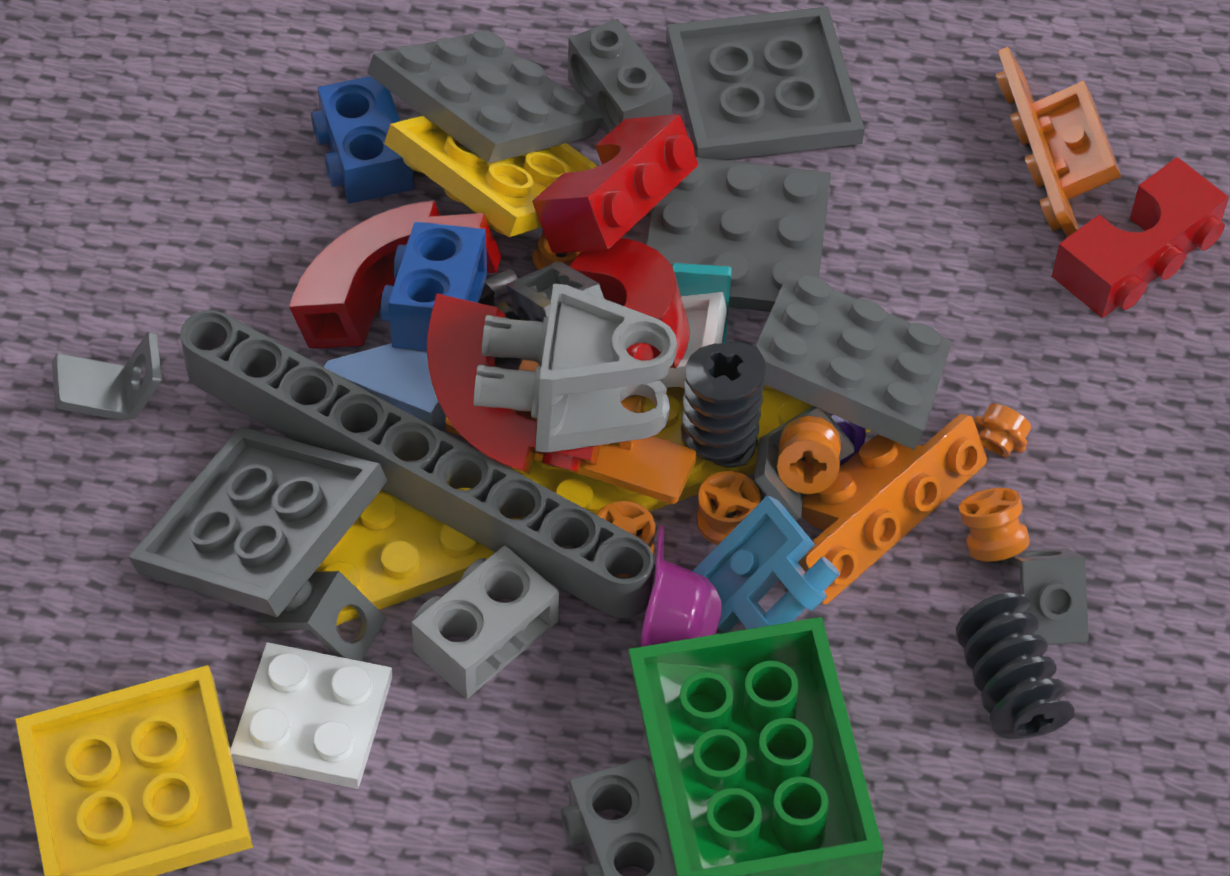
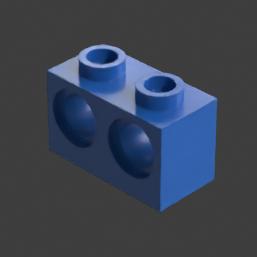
M371 76L317 87L320 110L311 112V121L318 146L328 144L331 151L324 154L331 187L342 185L348 204L415 190L413 169L404 163L400 155L384 144L390 124L400 122L390 90Z
M414 221L407 245L399 244L396 250L394 286H385L381 300V319L384 322H390L393 348L427 351L428 329L437 293L479 303L487 277L485 229Z

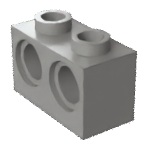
M504 545L488 559L481 558L472 563L464 572L460 582L442 597H432L420 607L414 620L411 622L413 652L463 697L468 699L559 621V591ZM502 597L514 599V601L509 603H499L494 600ZM453 636H466L470 638L463 642L447 640Z

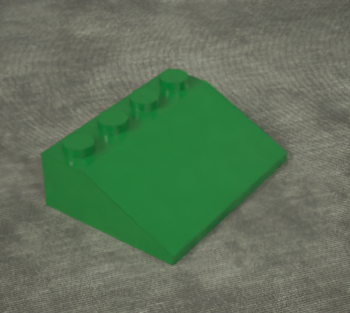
M822 617L628 649L676 876H880L884 849Z

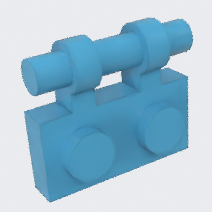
M768 495L692 571L706 577L716 588L721 600V619L717 629L723 632L731 630L739 621L747 629L793 622L806 608L814 611L827 598L824 590L840 575L838 569L825 557H821L807 572L803 570L798 561L815 544L780 501ZM780 580L788 591L765 612L758 602Z

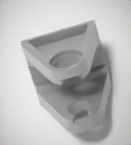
M553 283L549 317H544L543 322L513 320L486 315L482 340V356L537 361L539 366H537L536 372L478 365L474 388V406L500 407L531 412V417L537 418L535 451L554 452L651 437L658 434L666 426L669 417L670 406L666 395L667 388L659 380L669 374V368L674 362L677 350L676 335L670 326L659 319L571 286ZM636 343H647L653 345L662 353L655 359L641 361L630 356L626 349ZM631 395H641L649 398L656 406V409L653 408L645 413H634L624 408L621 401Z

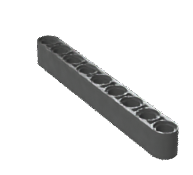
M215 310L201 311L185 320L181 327L180 338L186 371L190 381L198 388L294 441L379 463L388 480L382 490L494 552H497L506 545L546 581L608 615L617 618H631L641 614L647 608L652 592L653 553L649 546L640 538L224 313ZM408 460H417L414 462H406ZM459 488H470L469 490H457ZM513 516H521V517H524L523 519H517V520L509 519L510 517H513ZM565 545H574L578 548L564 549L561 547ZM630 575L633 576V578L619 579L614 576Z

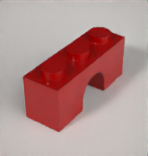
M680 114L624 119L595 145L602 165L585 171L563 173L532 200L552 253L608 250L698 166L693 143L688 137Z
M1176 157L1138 185L1130 219L1144 230L1143 232L1121 230L1099 214L1059 243L1051 277L1101 318H1104L1118 306L1123 310H1128L1142 297L1147 284L1158 276L1163 280L1169 279L1180 269L1189 252L1196 247L1205 251L1219 239L1225 228V223L1222 222L1229 196L1180 158Z

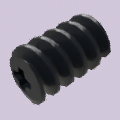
M745 342L714 343L700 347L690 355L685 366L681 439L685 446L696 451V457L699 459L711 461L716 465L724 467L743 466L753 457L758 445L757 436L759 434V421L763 401L762 392L764 390V376L766 374L765 359L758 347Z
M1013 592L1000 593L979 602L960 618L955 629L957 641L964 648L966 664L973 670L974 684L982 692L983 707L990 713L992 730L999 737L1006 739H1025L1043 736L1060 729L1074 717L1075 709L1070 702L1060 701L1065 695L1066 687L1061 680L1051 678L1056 673L1057 666L1052 658L1043 656L1048 647L1046 639L1041 635H1034L1038 630L1039 622L1033 614L1025 613L1029 609L1030 600L1022 594Z

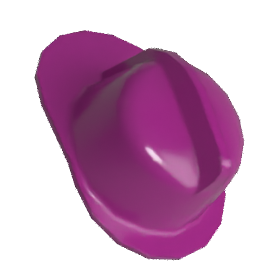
M659 526L655 583L645 614L640 647L716 635L721 619V600L716 588L706 577L664 560V526Z

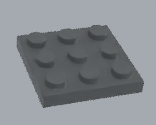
M828 6L667 25L666 42L691 141L694 146L695 157L730 160L863 144L865 128Z
M476 31L473 34L453 38H440L434 42L402 46L399 49L375 53L367 72L368 75L488 164L592 137L597 133L603 118L602 115L585 104V99L579 93L558 85L544 75L545 71L540 65L530 60L522 59L505 46V42L501 37L488 31Z
M696 157L698 166L652 209L647 245L666 257L671 266L673 263L731 267L729 307L771 312L789 270L802 276L811 275L819 278L831 172Z
M789 270L755 347H758L765 359V385L915 450L924 432L952 341L940 336L935 329L928 325L910 323L885 312L880 305L873 301L852 298L830 288L820 278L811 275L802 276Z
M240 427L129 555V559L140 575L278 617L388 480L379 463Z

